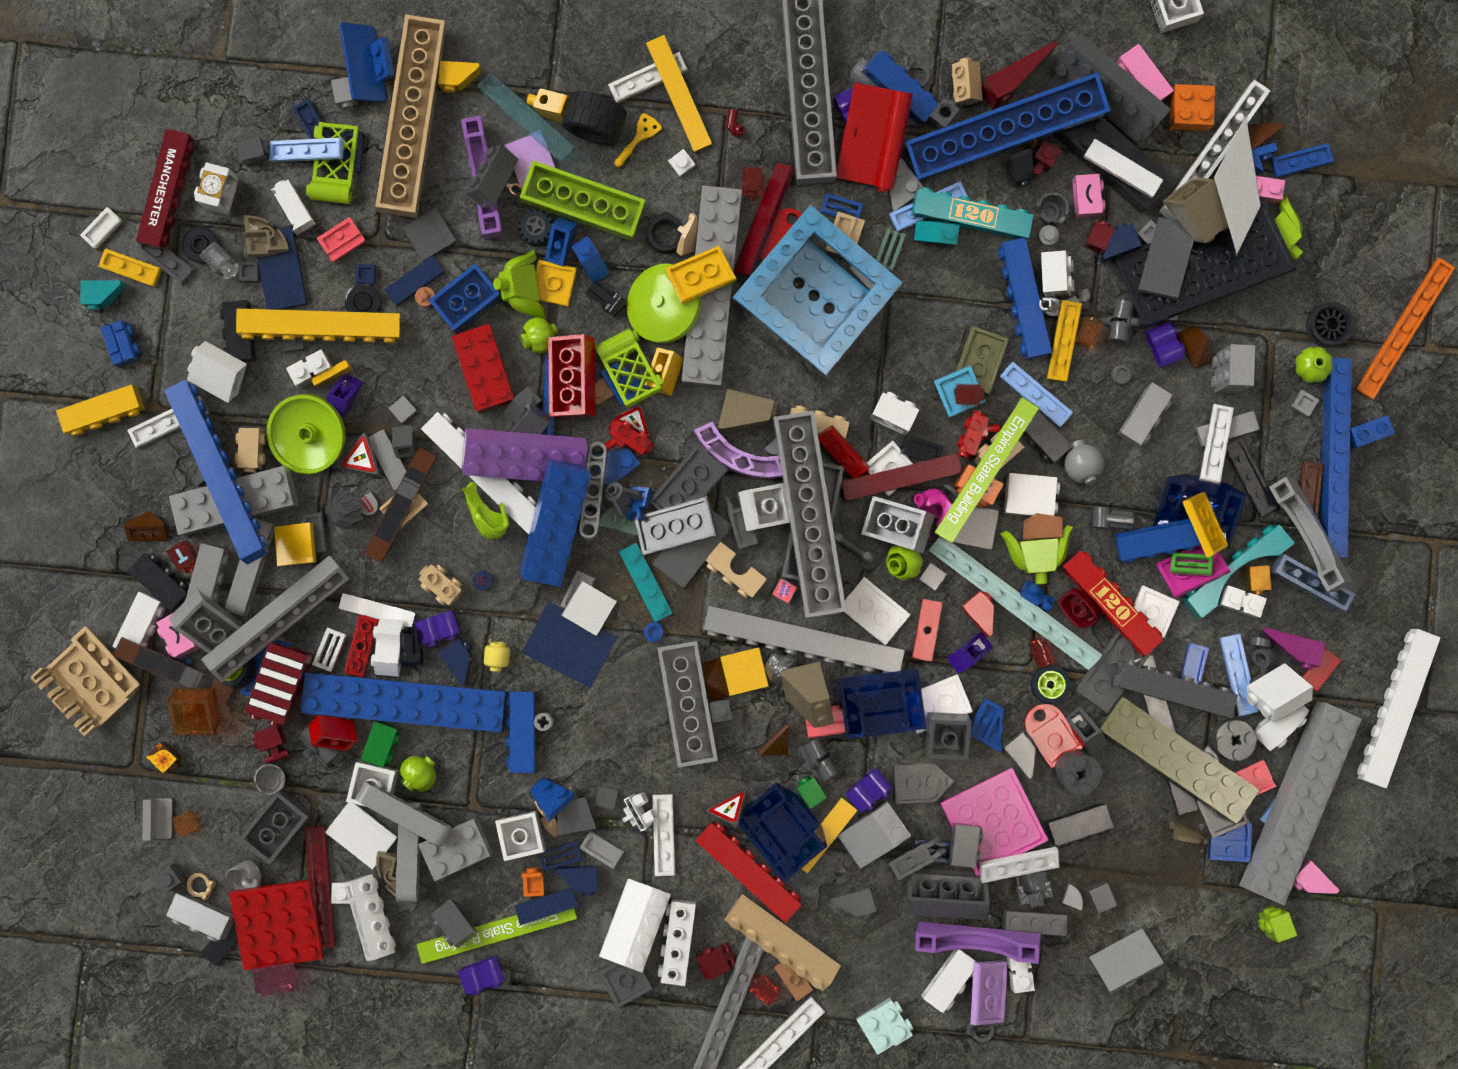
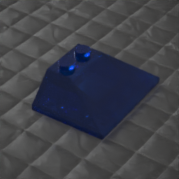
M1189 474L1168 477L1152 526L1189 519L1183 501L1201 492H1205L1228 543L1226 548L1229 549L1247 494L1222 481L1220 484L1200 481V477Z
M918 669L838 679L846 739L927 729Z
M777 782L741 814L740 828L784 883L828 847L823 827L796 793Z

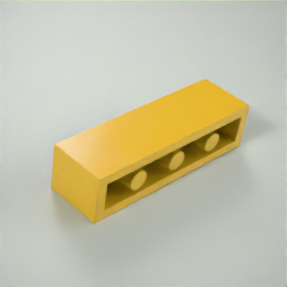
M131 384L56 410L63 433L75 437L82 435L84 430L99 429L102 427V424L107 422L113 424L121 421L122 417L137 416L140 414L139 411L145 410L138 387Z

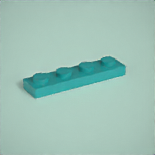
M635 543L619 551L654 622L673 614L638 544Z

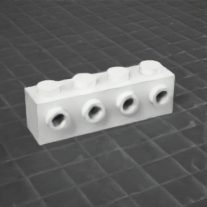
M373 874L344 882L366 961H373L395 953V940L389 933L390 923L388 918L384 916V902L378 895V882L376 878H373Z
M672 899L671 904H667L666 916L670 917L669 924L664 925L663 936H666L667 940L666 944H662L660 956L664 957L663 965L659 964L658 977H662L661 983L685 986L696 902Z

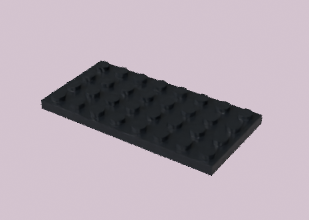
M1265 199L1260 201L1261 206L1238 253H1236L1229 227L1226 230L1220 231L1215 235V239L1209 243L1194 241L1178 300L1138 292L1151 243L1114 257L1116 267L1129 297L1134 303V308L1141 319L1143 328L1296 271L1297 267Z

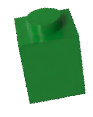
M806 776L798 781L799 785L796 788L810 809L827 798L813 776L811 778Z

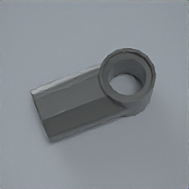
M1094 507L1093 528L1132 529L1134 522L1133 512L1116 511L1106 507Z

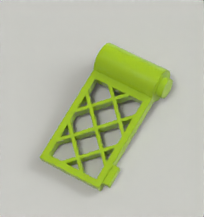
M319 122V126H315L314 138L316 139L324 138V128L333 129L336 133L331 138H342L340 135L346 130L353 131V138L347 143L344 141L343 150L349 149L351 156L345 162L339 159L342 164L335 170H332L327 164L330 160H322L323 162L321 163L320 160H314L312 181L310 184H307L306 195L309 196L310 200L351 204L359 127ZM326 165L331 173L326 177H318L319 169ZM343 167L349 172L348 180L339 179L336 175Z
M630 328L595 345V349L626 408L662 391L661 386L664 385L659 374L654 375L637 343L640 339L636 331H631ZM637 350L638 356L636 361L627 359L630 353ZM615 361L621 362L618 370L610 368L609 364ZM625 363L634 365L631 373L622 371ZM638 366L646 368L644 376L635 374ZM620 375L629 377L626 385L618 383ZM633 378L642 380L639 388L630 386ZM646 381L655 384V387L649 390L643 389ZM628 390L637 392L634 398L627 401L626 395Z

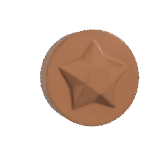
M421 287L415 293V300L422 307H430L432 304L429 299L435 293L429 287Z

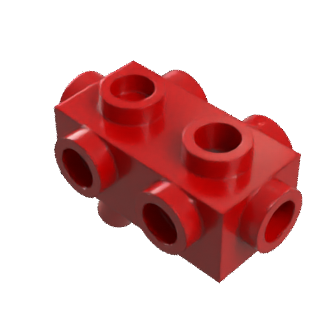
M974 410L971 417L967 416L963 428H966L964 436L960 435L957 446L960 447L958 456L965 459L973 458L976 455L981 439H986L988 433L999 432V424L988 425L989 418L984 417V413Z
M614 419L608 428L610 429L609 434L613 438L604 445L607 451L616 445L622 449L627 446L641 456H644L645 453L649 454L655 444L649 440L650 436L640 430L639 433L632 429L633 425L625 420L620 422Z

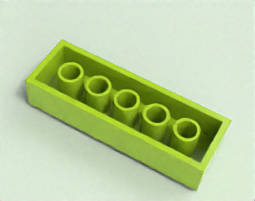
M534 160L531 163L520 194L521 203L632 242L646 205L645 199Z

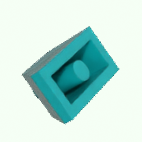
M916 221L914 240L957 245L960 225Z
M82 280L80 304L91 311L107 308L127 288V284L121 280Z

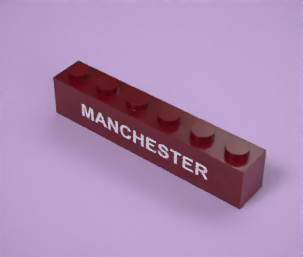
M171 129L165 130L136 242L143 247L164 251L165 247L170 243V229L175 224L174 214L180 205L179 196L181 190L185 187V173L190 168L189 158L195 149V141L188 133Z

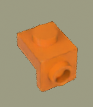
M538 867L526 868V871L522 873L524 897L544 896V871H539Z

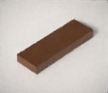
M1302 462L1299 486L1318 518L1324 464Z

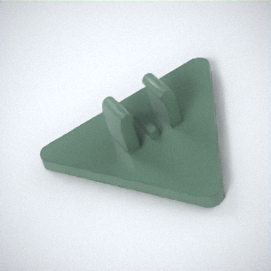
M612 506L599 520V526L638 535L635 520L623 519L615 506ZM626 507L627 513L632 507Z

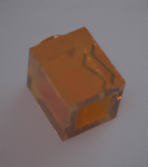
M1084 317L1078 327L1075 343L1092 349L1097 342L1103 324L1099 323V320L1094 317Z

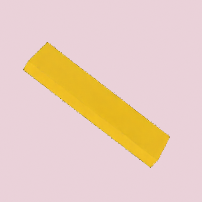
M1061 301L1047 373L1048 379L1065 382L1068 380L1082 303Z
M841 797L794 856L792 862L808 874L857 812V809Z

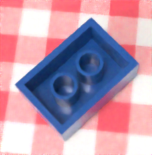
M475 263L431 297L429 301L454 333L458 334L498 303L502 296Z

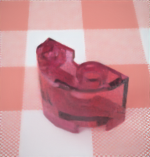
M294 962L252 969L256 994L261 993V996L273 994V990L281 989V992H290L294 990L293 987H297Z

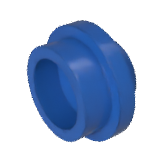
M656 622L649 623L644 629V636L650 642H658L664 635L663 627Z

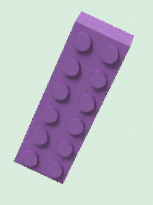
M465 428L461 462L462 475L543 481L548 459L585 467L588 452L586 438Z

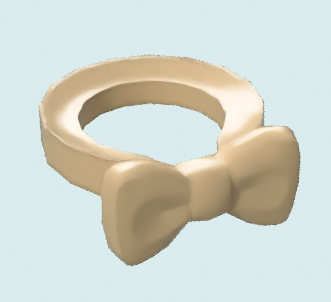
M194 873L187 881V890L194 897H202V900H209L217 882L211 881L204 873ZM202 877L207 885L205 892L198 893L194 891L192 884L195 878Z

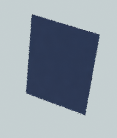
M548 601L522 653L591 688L617 637L603 629H600L597 636L563 617L564 609Z

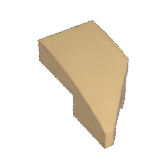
M694 213L688 216L689 219L686 225H680L677 229L682 233L676 250L680 256L695 251L698 221Z
M539 809L543 815L540 821L545 829L555 838L558 835L555 818L548 822L543 811Z

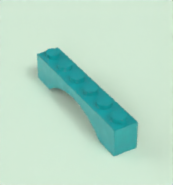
M1280 524L1267 526L1262 530L1263 535L1258 539L1254 537L1247 542V548L1243 551L1241 549L1236 551L1231 556L1232 560L1226 563L1230 573L1185 594L1186 597L1183 599V602L1197 619L1203 618L1218 606L1219 597L1225 583L1239 567L1259 557L1279 556L1294 544V541Z

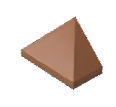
M1035 513L1023 521L1024 541L1063 538L1062 517Z

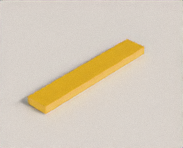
M663 35L647 42L648 50L693 152L712 145L665 36Z

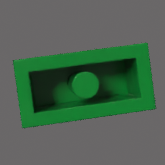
M374 721L361 760L383 768L391 764L395 754L392 752L394 745H398L401 739V734H399L400 728L380 721Z

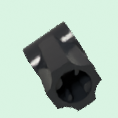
M597 279L586 291L590 297L602 305V308L614 318L627 304L623 297L609 290Z
M414 627L401 629V666H422L423 649L420 648L418 629Z

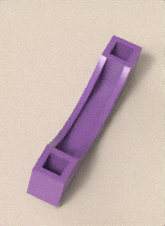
M481 116L461 119L473 178L476 176L477 168L484 161L485 153L488 150L484 122ZM498 200L495 205L484 209L477 204L481 233L484 239L503 237L504 232Z
M919 921L916 930L915 951L938 953L955 949H976L1002 954L1017 962L1039 964L1041 934Z

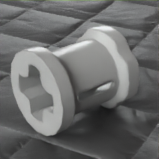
M547 712L538 714L534 719V725L540 731L548 730L554 723L551 714ZM545 716L546 720L549 721V724H546L544 727H542V723L539 722V719H543V717Z

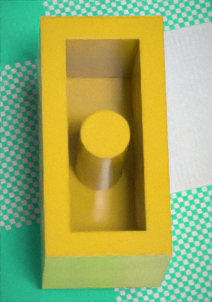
M662 348L656 349L650 367L654 375L659 374L664 383L661 386L662 391L658 393L672 396L684 359L674 351ZM646 381L645 385L648 388L655 387L653 382Z

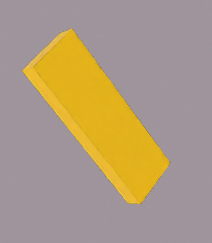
M106 248L98 265L102 269L152 287H156L162 269Z

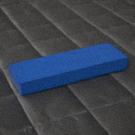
M1329 143L1273 157L1270 161L1275 178L1331 164L1334 162Z

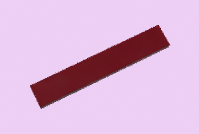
M776 163L735 266V273L750 277L755 271L795 168L793 166Z
M956 453L841 481L845 501L960 474L962 470L958 454Z
M326 825L306 827L305 839L308 874L312 886L323 948L336 947L333 903H331L332 889L327 833H325L327 831Z

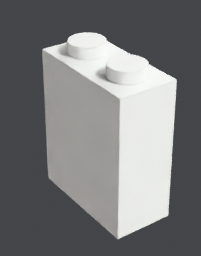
M206 341L200 346H196L191 353L193 358L187 369L189 372L187 380L229 403L239 394L247 364Z
M1016 473L1007 474L1003 514L1032 516L1035 513L1052 516L1057 514L1058 502H1055L1056 494H1059L1060 483L1057 482V477Z
M1284 663L1247 686L1246 698L1250 705L1255 706L1264 717L1269 718L1275 723L1312 700L1313 686Z

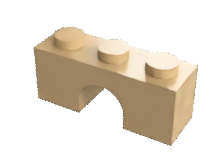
M720 541L707 557L706 562L708 564L706 567L715 574L719 571L724 575L722 580L730 586L735 584L739 588L737 592L746 599L748 596L753 598L767 579L753 567L743 575L735 574L730 568V563L736 554Z

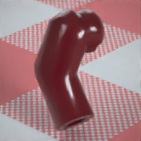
M729 109L726 128L734 137L739 138L744 135L745 128L741 127L737 122L738 111Z

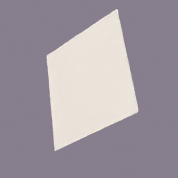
M1246 116L1214 176L1236 253H1238L1261 206Z

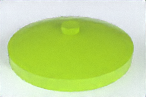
M659 264L645 270L634 281L627 298V315L631 326L641 337L655 343H670L685 336L695 325L701 310L702 297L681 305L665 272V268L674 264Z
M312 394L291 396L280 402L269 417L267 423L269 447L275 458L283 466L290 467V470L294 472L312 474L323 471L337 461L344 449L346 433L343 420L335 407L319 396Z

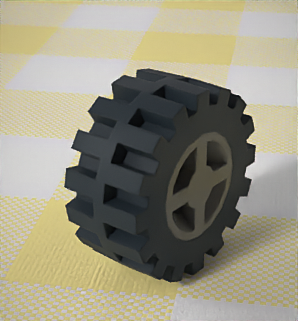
M541 209L527 210V213H523L521 215L522 218L518 221V230L521 238L527 244L535 247L536 245L543 246L544 243L547 244L553 224L551 217Z

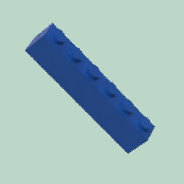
M1026 238L1002 242L999 246L1000 249H998V257L1000 261L1003 260L1004 268H1002V275L1004 280L1007 279L1008 282L1006 292L1008 299L1011 298L1013 304L1011 306V314L1013 318L1016 317L1017 325H1015V332L1017 337L1021 339V344L1019 345L1021 356L1025 357V361L1049 356L1052 351L1043 312L1039 307L1040 299Z

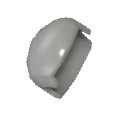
M273 764L261 766L256 771L254 777V784L259 792L269 796L282 790L286 782L283 770Z

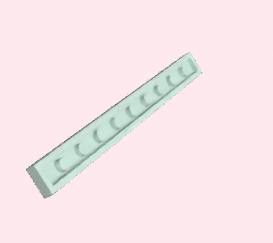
M939 536L930 547L929 551L980 590L987 592L991 598L1089 670L1101 658V653L1038 606L1021 597L1018 591L955 544H951Z

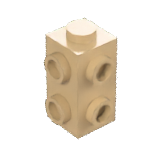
M962 58L960 62L952 64L955 103L969 106L983 101L980 62L973 61L971 58Z
M239 428V433H236L235 438L238 445V453H235V464H237V468L244 469V473H256V470H262V465H265L266 457L265 453H263V445H266V434L264 430L259 428Z
M432 564L430 566L426 565L419 573L421 576L418 580L422 582L420 586L428 593L431 591L437 595L435 599L443 606L446 604L452 606L464 592L461 588L463 584L456 578L450 579L445 575L447 571L439 564L437 566Z

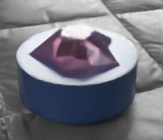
M478 571L473 576L472 582L476 589L485 591L491 588L493 577L487 571Z

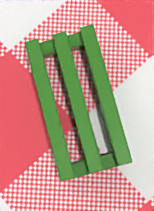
M1173 553L1171 574L1212 576L1214 556L1206 557L1203 554ZM1176 559H1182V560H1197V561H1209V562H1208V563L1180 562V561H1176Z

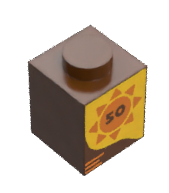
M160 742L146 756L163 774L173 773L181 765L179 762L183 759L167 742Z

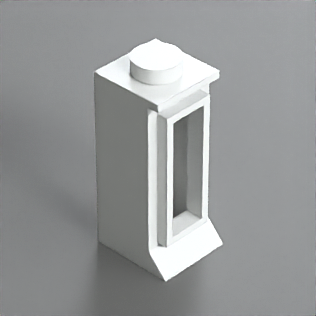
M282 180L276 183L271 191L293 225V232L298 235L316 225L293 184L289 180Z

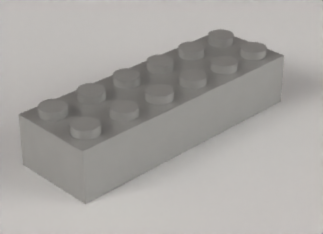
M281 466L235 478L237 484H240L245 491L243 497L245 501L250 503L253 509L251 512L253 518L300 506L290 467ZM207 486L169 496L178 535L188 536L224 526V522Z
M698 641L657 648L678 768L718 761Z

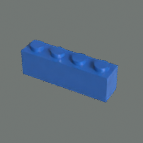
M883 51L875 53L861 72L877 87L912 93L913 98L909 116L917 124L924 123L939 105L935 101V96L923 90L918 80L908 76L907 70L892 61L893 57L889 53Z
M1190 518L1114 534L1118 557L1126 563L1136 561V558L1139 557L1153 558L1158 553L1173 554L1178 549L1192 550L1197 545H1201Z
M536 691L509 692V696H506V708H510V716L506 717V727L510 728V736L506 738V746L510 748V756H507L506 765L507 768H510V773L536 772V727L534 725L536 717Z

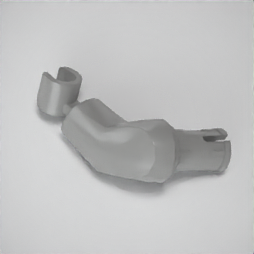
M1083 289L1077 292L1078 299L1076 296H1072L1066 299V301L1085 303L1090 298L1089 290ZM1053 297L1042 298L1044 301L1040 300L1039 307L1044 314L1059 316L1062 300Z

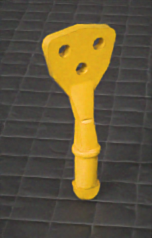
M645 113L641 114L637 123L636 136L627 147H624L620 156L615 159L614 164L617 168L624 165L623 163L632 154L638 143L655 136L661 131V125L653 117Z

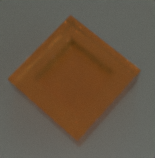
M192 810L171 818L178 837L199 829Z

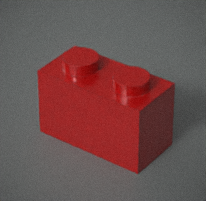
M318 715L308 725L311 746L348 751L357 742L354 720Z

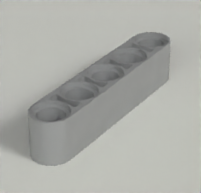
M601 442L592 443L588 450L587 467L589 471L593 468H599L601 474L590 476L582 506L580 535L586 541H593L597 537L607 458L606 447ZM599 448L603 450V454L600 457L594 456L592 454L594 449ZM591 487L599 490L596 496L588 494V490ZM588 507H594L597 510L593 516L587 515L585 511ZM587 526H591L595 530L590 536L583 533L584 528Z
M257 519L261 526L258 530L267 539L269 544L267 549L269 550L275 524ZM267 555L248 565L242 560L239 561L226 602V611L243 617L248 615Z
M369 781L363 783L355 798L356 801L441 847L452 830V827Z
M408 802L422 810L421 802ZM399 824L396 902H418L420 848L418 844L421 843V836Z

